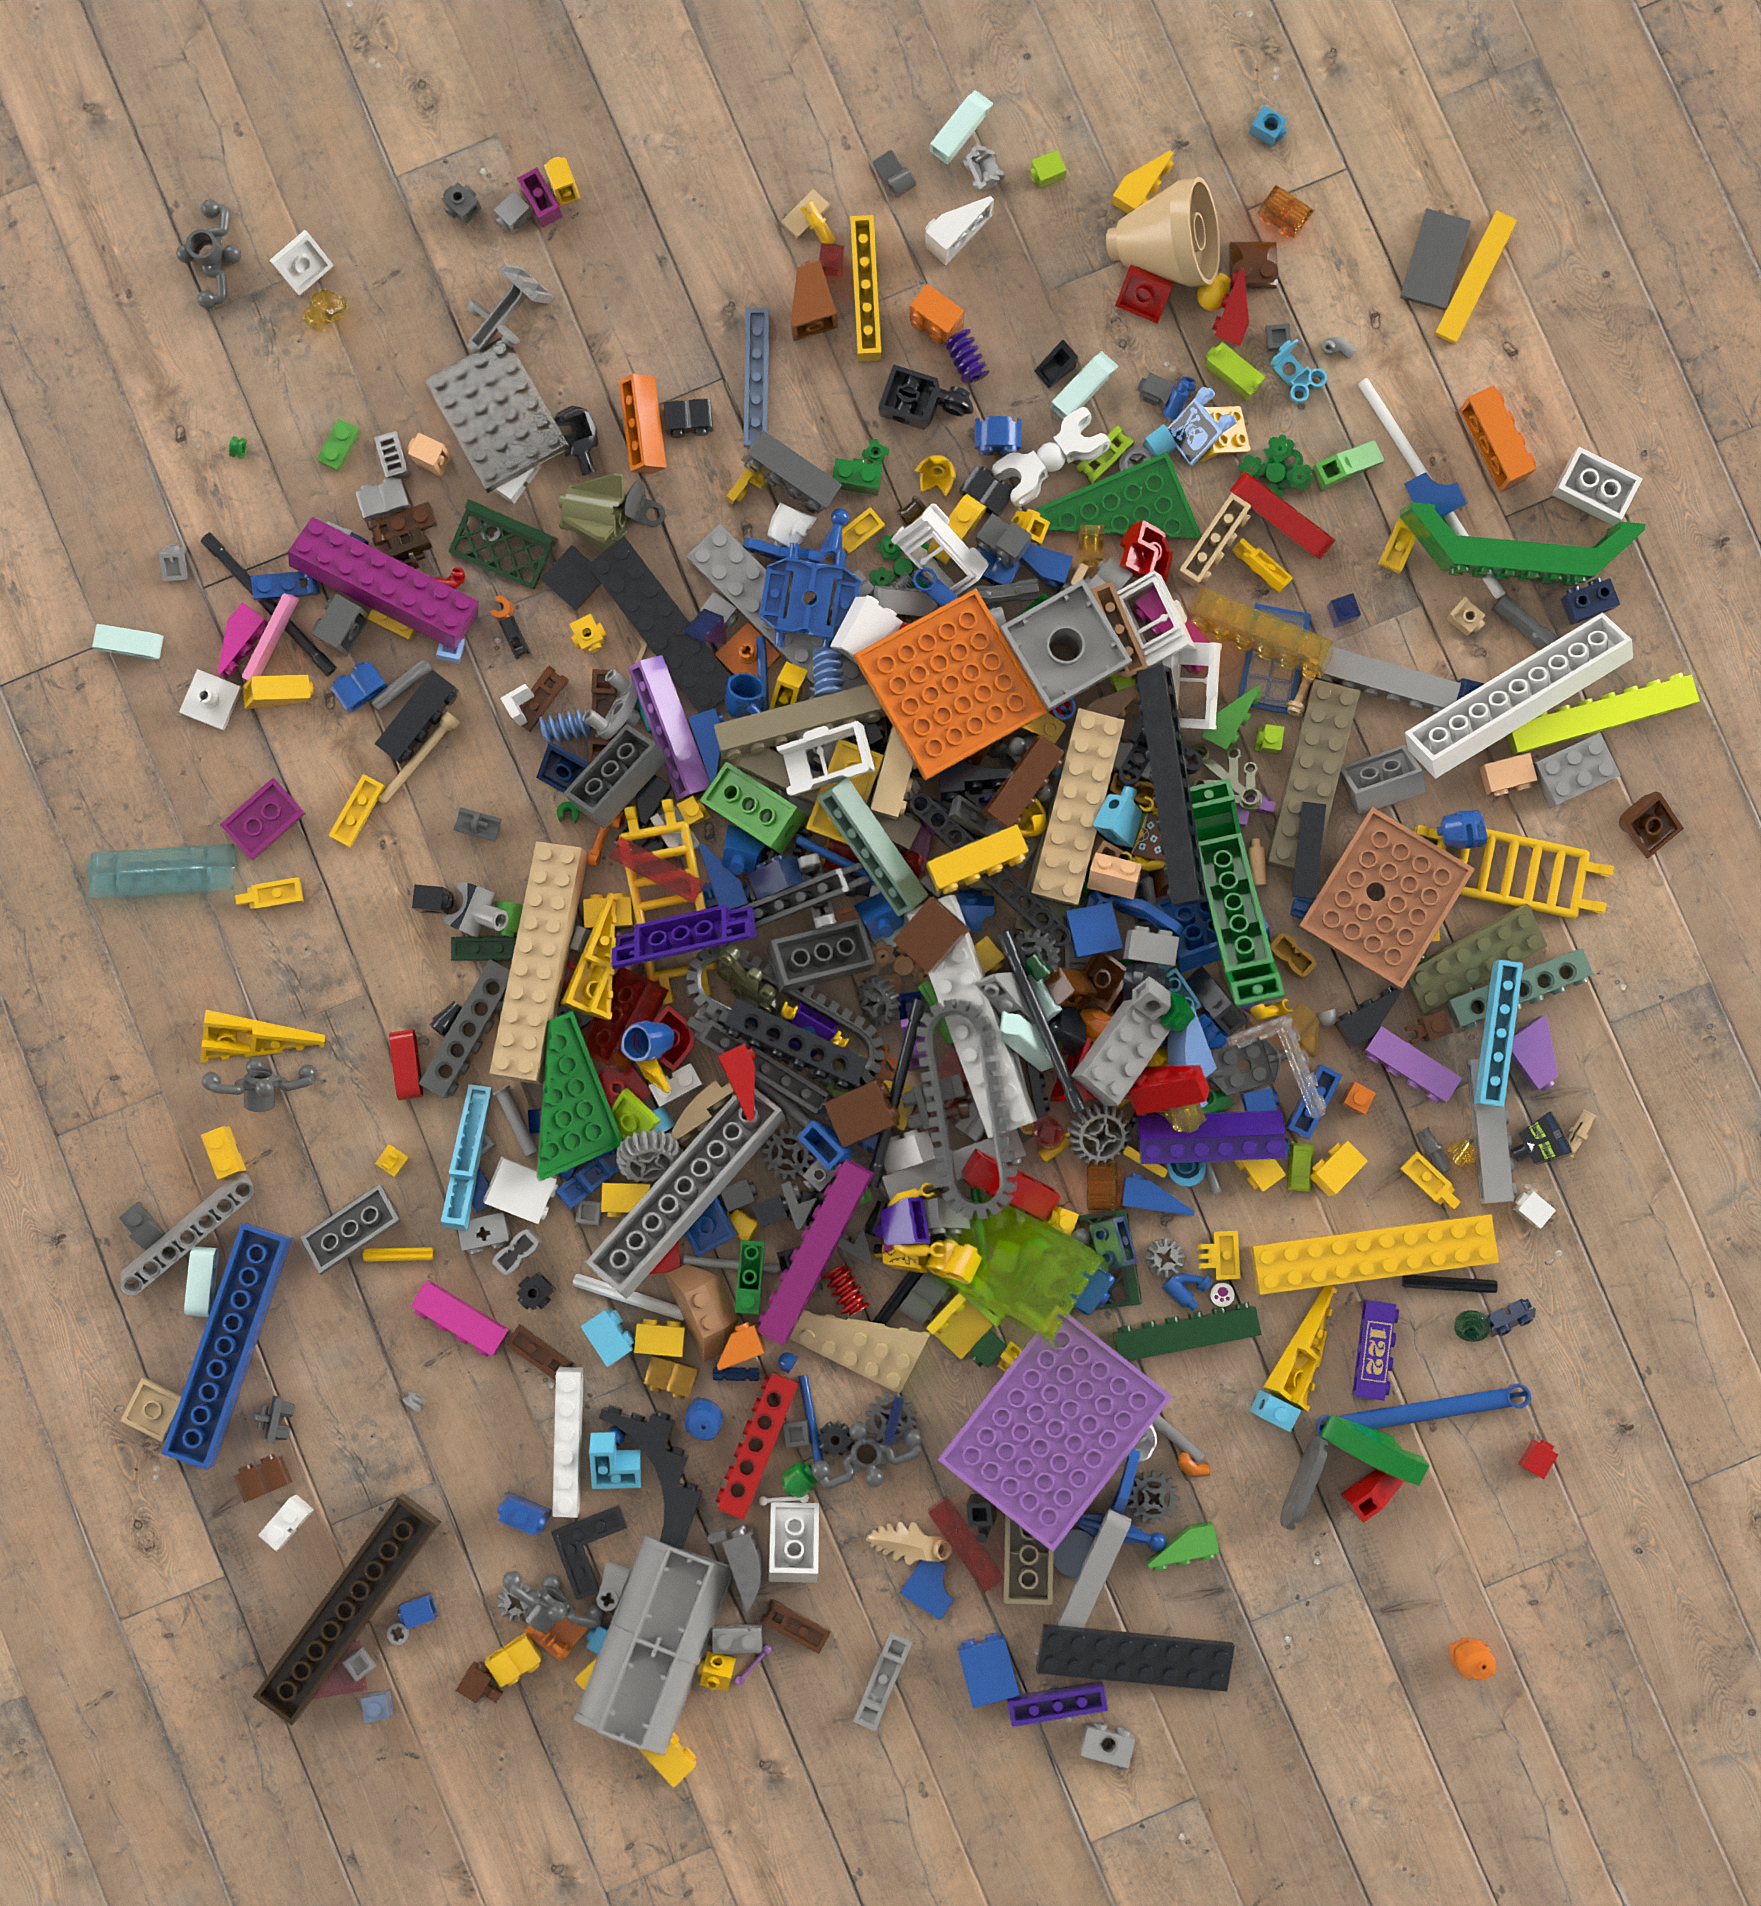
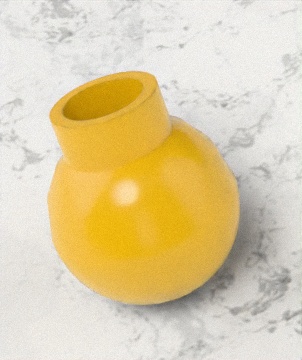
M1217 273L1212 284L1199 286L1196 296L1200 306L1208 311L1221 309L1224 296L1229 294V288L1232 286L1230 285L1231 279L1223 273Z

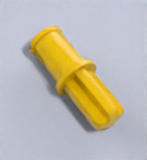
M813 200L807 203L811 212L806 205H803L800 210H802L810 223V229L815 231L823 246L827 247L834 243L836 239L825 222L826 218H822Z

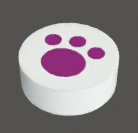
M1223 1282L1216 1283L1210 1290V1299L1215 1305L1226 1307L1234 1300V1290L1229 1284Z

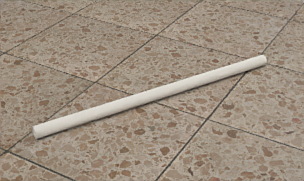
M1368 378L1358 384L1359 388L1415 475L1419 476L1427 473L1430 476ZM1454 512L1443 516L1447 525L1456 535L1469 536ZM1489 574L1486 575V578H1482L1496 600L1506 594L1498 580L1495 579V575Z

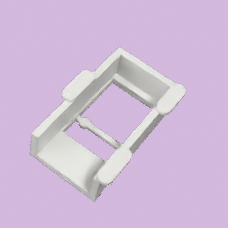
M931 504L920 518L906 528L903 526L899 528L891 541L894 545L897 543L919 569L924 567L932 569L937 578L957 596L981 578L989 563L976 548L972 547L969 549L948 526L949 518L936 504ZM933 537L940 547L929 554L921 545ZM943 549L967 574L965 578L956 584L938 566L937 561L933 558ZM923 572L934 583L933 575L930 572Z
M1152 571L1117 591L1148 668L1158 666L1157 663L1185 647L1191 651L1196 649L1185 626L1187 616L1180 602L1177 600L1173 601L1159 573ZM1155 585L1168 614H1162L1159 619L1140 629L1127 600ZM1170 617L1174 628L1146 642L1142 632L1162 621H1167Z
M1193 642L1196 649L1191 651L1185 647L1164 659L1162 663L1172 669L1177 708L1180 681L1204 682L1207 684L1205 719L1179 718L1180 728L1216 729L1220 651L1222 650V644ZM1181 665L1209 666L1208 676L1205 679L1180 678Z
M858 721L830 730L826 726H822L805 732L802 739L776 747L777 751L784 756L791 786L787 787V793L791 796H798L801 793L836 783L846 777L852 778L875 771L864 726ZM855 735L862 763L828 774L822 745ZM818 747L817 753L820 755L824 776L813 779L806 750Z

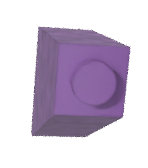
M1545 1015L1539 1016L1514 1033L1511 1051L1512 1061L1533 1090L1542 1089V1091L1554 1085L1553 1080L1558 1077L1548 1020Z

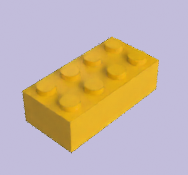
M1014 825L928 861L926 868L936 892L943 891V894L946 895L957 890L958 885L963 882L967 886L979 881L982 874L987 873L988 876L1002 871V866L1006 864L1013 867L1024 862L1029 850L1018 825Z

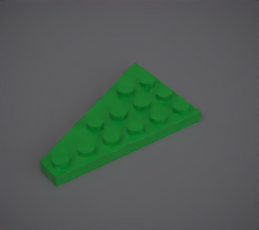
M1168 452L1037 508L1040 517L1050 522L1047 530L1125 535L1134 523L1144 520L1161 529L1167 534L1166 537L1190 539L1202 537Z
M573 1011L548 1020L537 1164L538 1181H543L618 1148L620 1142L623 1141Z

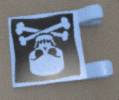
M1202 387L1195 399L1167 428L1176 443L1177 449L1191 466L1202 457L1225 431L1236 423L1234 416L1223 414L1218 423H1216L1203 405L1215 396L1211 388Z

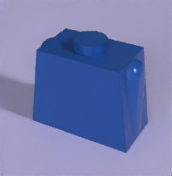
M812 1120L797 1137L829 1171L836 1170L840 1162L844 1163L846 1160H851V1156L854 1153L851 1147L842 1148L836 1132L829 1125Z
M1086 1255L1070 1275L1072 1281L1070 1288L1060 1298L1067 1301L1084 1315H1090L1098 1304L1103 1307L1111 1295L1107 1292L1114 1284L1115 1278L1107 1271L1102 1272L1101 1266Z
M508 1491L505 1500L498 1507V1521L534 1536L543 1533L552 1509Z

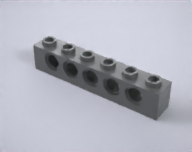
M491 959L488 961L420 1080V1085L443 1098H448L449 1095L453 1096L459 1086L457 1081L460 1075L467 1073L471 1065L468 1061L472 1054L476 1055L483 1044L480 1040L484 1033L488 1034L495 1023L492 1019L496 1012L500 1013L502 1011L510 973L509 969ZM497 982L500 990L496 995H491L489 993V986ZM486 1003L488 1012L483 1016H479L477 1013L478 1005ZM473 1023L476 1026V1033L468 1037L465 1033V1028L468 1024ZM461 1044L464 1047V1054L457 1058L453 1053V1049L456 1045ZM445 1065L452 1067V1075L449 1078H444L441 1073Z

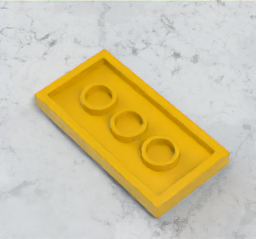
M842 739L838 740L827 768L828 774L862 763L858 745ZM871 750L875 771L849 778L865 803H867L884 756ZM833 784L820 787L817 797ZM816 798L805 829L848 845Z

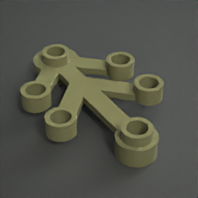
M1195 744L1191 748L1204 755L1202 764L1220 780L1230 778L1232 789L1237 794L1234 795L1236 805H1240L1248 811L1256 810L1261 806L1263 802L1262 794L1259 790L1255 789V776L1258 774L1256 763L1247 762L1243 767L1244 775L1246 776V788L1239 783L1241 751L1238 748L1231 747L1227 751L1229 773L1210 757L1209 748L1205 744ZM1232 753L1238 754L1235 758L1230 757ZM1250 767L1255 769L1253 772L1247 771ZM1198 778L1193 782V786H1197L1198 784L1215 782L1219 780H1204L1202 778ZM1248 798H1254L1255 801H1254V802H1247V799H1248Z
M725 944L719 956L720 961L725 965H722L718 970V976L725 981H729L730 978L736 981L730 988V991L735 996L742 997L745 995L756 1002L759 1009L775 1015L780 1005L774 997L776 990L768 984H765L760 990L763 973L757 968H752L747 974L737 961L741 956L739 950L731 944ZM730 965H731V966L733 967V969H734L737 973L733 972V971H732L729 967H727V966H730Z

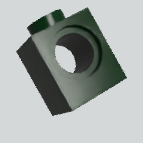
M989 1329L970 1349V1352L973 1354L970 1358L979 1367L984 1364L988 1368L1007 1348V1345Z

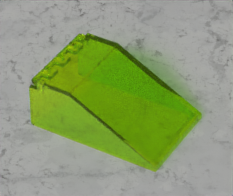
M987 1195L982 1203L988 1202L993 1198ZM1001 1204L1004 1210L994 1216L990 1212L991 1216L986 1219L978 1220L976 1213V1217L970 1221V1228L965 1229L957 1241V1244L960 1246L969 1244L978 1250L977 1253L982 1257L971 1283L967 1284L938 1275L936 1277L1058 1351L1060 1345L1055 1335L1062 1326L1063 1321L1057 1318V1315L1060 1314L1067 1318L1077 1302L1074 1298L1070 1297L1071 1293L1080 1297L1090 1281L1087 1277L1083 1276L1084 1272L1093 1276L1097 1268L1107 1273L1109 1267L1105 1258L1066 1233L1008 1205L1004 1206Z

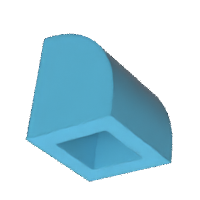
M1164 424L1147 436L1143 444L1154 457L1165 452L1170 454L1176 450V443Z
M665 1106L652 1111L661 1120L654 1130L655 1132L663 1130L665 1134L674 1128L676 1123Z

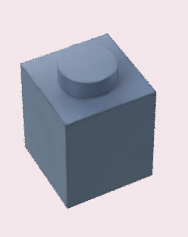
M390 1689L366 1693L361 1698L365 1723L389 1719L394 1714Z

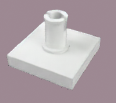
M306 230L270 259V262L299 296L334 266Z
M197 669L179 713L225 731L242 687Z

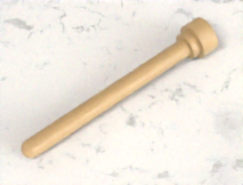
M447 710L440 717L442 719L439 722L440 726L379 796L381 803H387L445 733L452 729L455 730L461 723Z

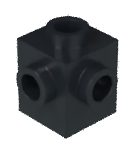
M537 1272L532 1278L527 1276L518 1284L520 1290L516 1293L519 1296L517 1300L527 1310L529 1308L535 1310L537 1307L543 1309L551 1301L549 1296L556 1288L541 1272ZM533 1289L537 1291V1296L532 1294Z
M838 1420L834 1424L829 1421L820 1429L821 1434L818 1438L821 1442L818 1443L819 1447L826 1455L830 1453L834 1457L839 1454L841 1457L852 1448L849 1445L853 1440L849 1433L850 1428L846 1423L841 1425ZM838 1436L840 1438V1442L838 1444H833L831 1442V1437Z

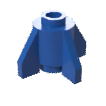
M1207 1010L1198 1018L1210 1050L1222 1048L1232 1037V1035L1228 1036Z

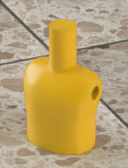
M735 1209L731 1214L727 1212L739 1234L736 1238L752 1241L760 1227L758 1221L741 1209Z

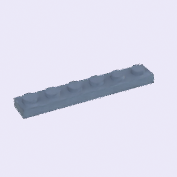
M746 308L744 448H749L754 438L763 430L768 433L769 308Z

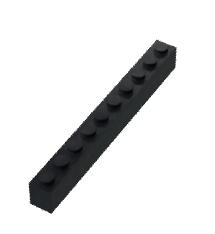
M1159 665L1136 671L1137 679L1135 680V685L1141 698L1139 710L1144 718L1142 731L1148 744L1146 757L1151 764L1149 777L1155 790L1153 803L1158 810L1159 817L1156 823L1162 836L1160 849L1165 856L1164 874L1169 882L1167 895L1172 905L1183 907L1207 902L1172 669L1165 665Z

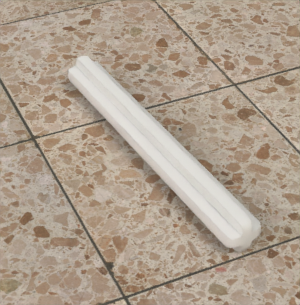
M581 1274L574 1276L572 1284L574 1287L681 1321L684 1320L678 1305L634 1291L625 1299L606 1282Z

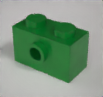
M836 458L832 478L842 484L840 489L878 496L882 466L867 464L866 460L854 458L853 461Z

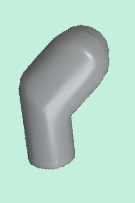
M1341 336L1325 339L1322 343V349L1325 353L1342 352L1349 359L1357 351L1354 346Z

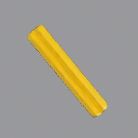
M432 1247L368 1248L363 1250V1261L365 1262L433 1260L434 1249Z

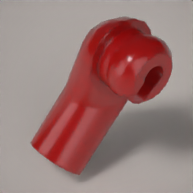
M456 567L452 569L453 572L447 579L434 577V579L456 590L465 581L466 575L462 568Z

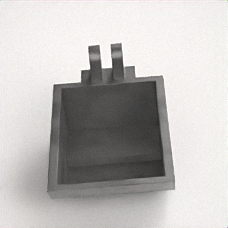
M746 1525L732 1529L729 1535L726 1527L710 1533L708 1542L715 1544L723 1541L722 1544L747 1613L756 1598L761 1584L763 1572L762 1553L752 1526L746 1528Z

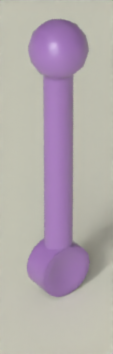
M764 1645L762 1653L758 1655L741 1675L735 1677L737 1685H742L745 1680L744 1678L766 1654L771 1653V1646Z

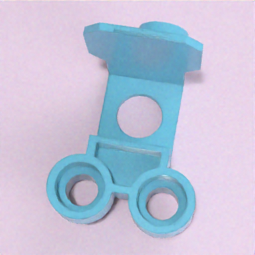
M1296 339L1292 343L1288 340L1279 348L1280 353L1273 357L1270 364L1288 387H1292L1289 393L1291 401L1295 404H1302L1309 396L1308 387L1310 386L1312 389L1322 388L1327 381V375L1324 370L1319 368L1311 370L1307 366L1304 369L1291 354L1298 340ZM1286 363H1292L1296 367V372L1291 376L1285 375L1282 371V367ZM1313 377L1319 378V379H1320V383H1319V384H1315V383L1312 381V378H1313ZM1300 392L1302 393L1303 397L1298 399L1295 397L1294 393Z

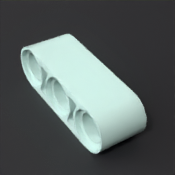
M97 624L92 648L110 653L160 660L164 636Z
M194 1246L191 1249L184 1304L185 1315L209 1317L215 1299L219 1261L218 1248Z

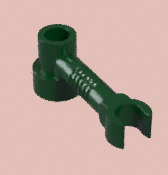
M1036 953L1024 961L1026 963L1024 968L1027 975H1032L1036 982L1052 971L1048 964H1044Z

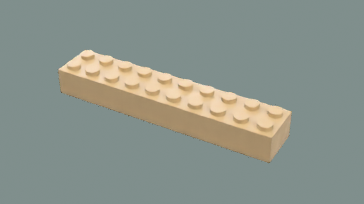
M536 841L489 1072L497 1078L539 1085L544 1083L548 1020L557 1017L587 866L586 861L589 855L581 847Z

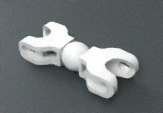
M1081 407L1067 415L1061 424L1060 433L1053 437L1055 443L1048 442L1043 444L1038 449L1037 454L1034 450L1028 454L1009 453L993 465L991 472L997 480H1005L1012 476L1021 479V483L1011 492V502L1014 506L1021 507L1035 499L1040 493L1042 481L1049 477L1047 472L1059 470L1064 465L1065 460L1068 464L1074 460L1093 461L1110 448L1111 441L1103 433L1090 438L1081 435V431L1091 422V413L1087 408Z

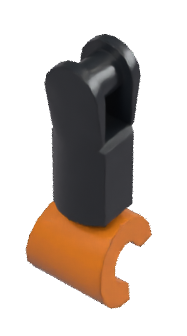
M495 596L496 601L504 605V609L500 612L494 609L489 612L496 618L501 619L499 624L516 659H519L520 655L530 654V650L514 616H511L514 610L513 604L503 596ZM520 639L522 645L515 647L513 642Z

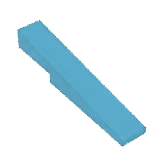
M468 1084L449 1170V1186L441 1217V1224L444 1228L468 1230L492 1087Z

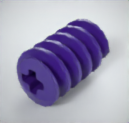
M970 329L956 333L945 344L947 350H950V357L954 359V366L958 367L957 373L962 375L960 378L962 383L979 381L990 372L989 370L982 371L986 366L985 362L978 363L983 357L982 354L974 355V352L979 348L977 345L970 346L975 341L974 337H966L971 333Z

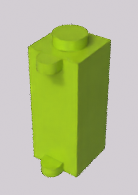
M1223 342L1217 347L1213 346L1205 356L1207 358L1205 367L1246 401L1253 396L1264 382V375Z

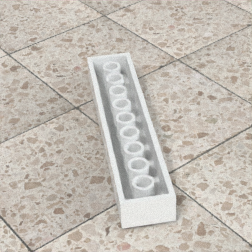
M1602 612L1406 731L1408 751L1436 779L1633 659L1632 639Z
M948 895L938 899L965 923L956 895ZM922 906L906 912L909 921ZM968 932L933 973L928 974L937 999L943 1007V1001L956 999L957 1004L958 1000L963 999L971 1001L969 1009L973 1005H978L983 1009L978 1018L988 1015L992 1024L984 1027L985 1032L994 1031L996 1039L987 1041L988 1047L997 1045L998 1055L989 1056L990 1062L998 1060L1000 1062V1070L992 1071L993 1077L1002 1075L1003 1085L994 1086L995 1092L1004 1090L1005 1100L997 1101V1106L1006 1105L1008 1115L999 1116L1000 1122L1009 1120L1010 1130L1035 1122L1038 1119L1012 1048L1002 1041V1032L1000 1031L1001 1018L998 1010L975 985L976 981L985 978V974ZM959 1014L948 1015L944 1018L988 1138L993 1137L977 1033L974 1025L968 1018Z

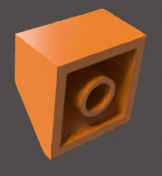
M747 1321L735 1327L736 1331L731 1334L717 1364L718 1370L765 1353L766 1347L761 1334L757 1332L759 1329L757 1323L751 1325L750 1321Z

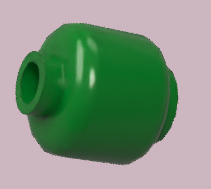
M796 1462L783 1473L781 1485L790 1497L802 1498L817 1486V1479L811 1473L812 1465L810 1463Z

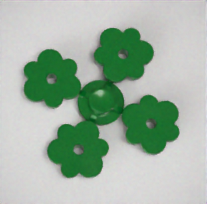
M1285 435L1269 439L1268 444L1270 448L1267 452L1273 456L1276 462L1270 463L1266 469L1261 464V458H1254L1252 455H1246L1243 458V463L1238 465V469L1241 471L1240 476L1246 471L1258 480L1259 476L1265 473L1267 480L1271 482L1267 487L1281 498L1284 496V492L1278 490V486L1275 483L1283 481L1285 476L1287 480L1291 481V488L1297 487L1301 491L1306 490L1309 483L1313 481L1309 465L1301 466L1295 464L1293 470H1289L1286 473L1285 466L1279 463L1284 458H1290L1292 455L1291 450L1294 448V442L1287 439ZM1250 466L1254 468L1253 471L1249 470Z
M895 534L890 537L884 535L882 541L877 544V550L882 553L884 559L891 558L896 561L893 564V571H886L884 567H880L878 571L870 572L869 579L873 586H892L895 575L900 578L905 572L912 580L914 578L911 574L915 564L908 558H900V552L903 550L897 543L894 545L891 541ZM925 542L921 547L928 550L929 544ZM919 577L917 578V583L920 587L929 588ZM913 582L912 585L909 583L910 587L907 585L908 588L914 589L916 587Z

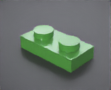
M338 418L317 457L318 462L339 472L361 431Z

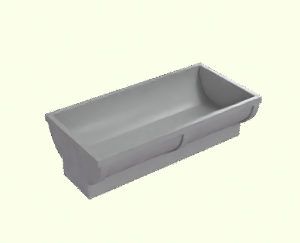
M645 1533L573 1721L597 1730V1733L641 1750L647 1749L665 1756L732 1579L731 1567L688 1549H680L662 1543L659 1538Z

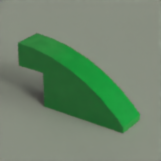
M1333 1414L1330 1415L1320 1434L1324 1439L1359 1460L1417 1486H1420L1430 1467L1423 1456L1403 1450L1392 1435Z

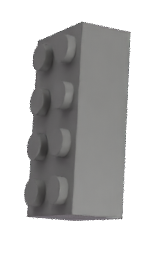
M1132 1000L1123 1001L1071 1077L1105 1106H1117L1171 1029L1164 1027L1159 1018L1153 1021L1132 1006Z

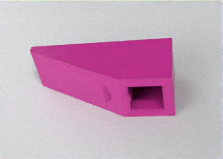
M243 602L227 620L218 666V673L224 678L236 672L240 660L252 652V645L258 638L261 639L268 625L264 618Z

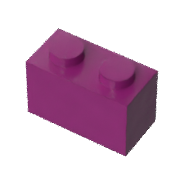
M537 167L517 178L520 188L542 228L563 217L559 205Z

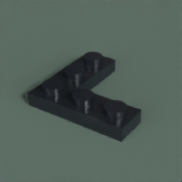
M620 1505L613 1506L551 1531L576 1600L597 1593L600 1590L583 1545L628 1527Z

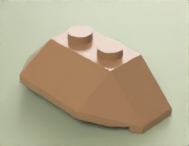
M1110 581L1090 589L1132 660L1129 666L1115 674L1128 678L1137 674L1136 671L1147 669V663L1113 582Z
M688 1264L666 1273V1279L702 1362L723 1353L739 1319L720 1275Z

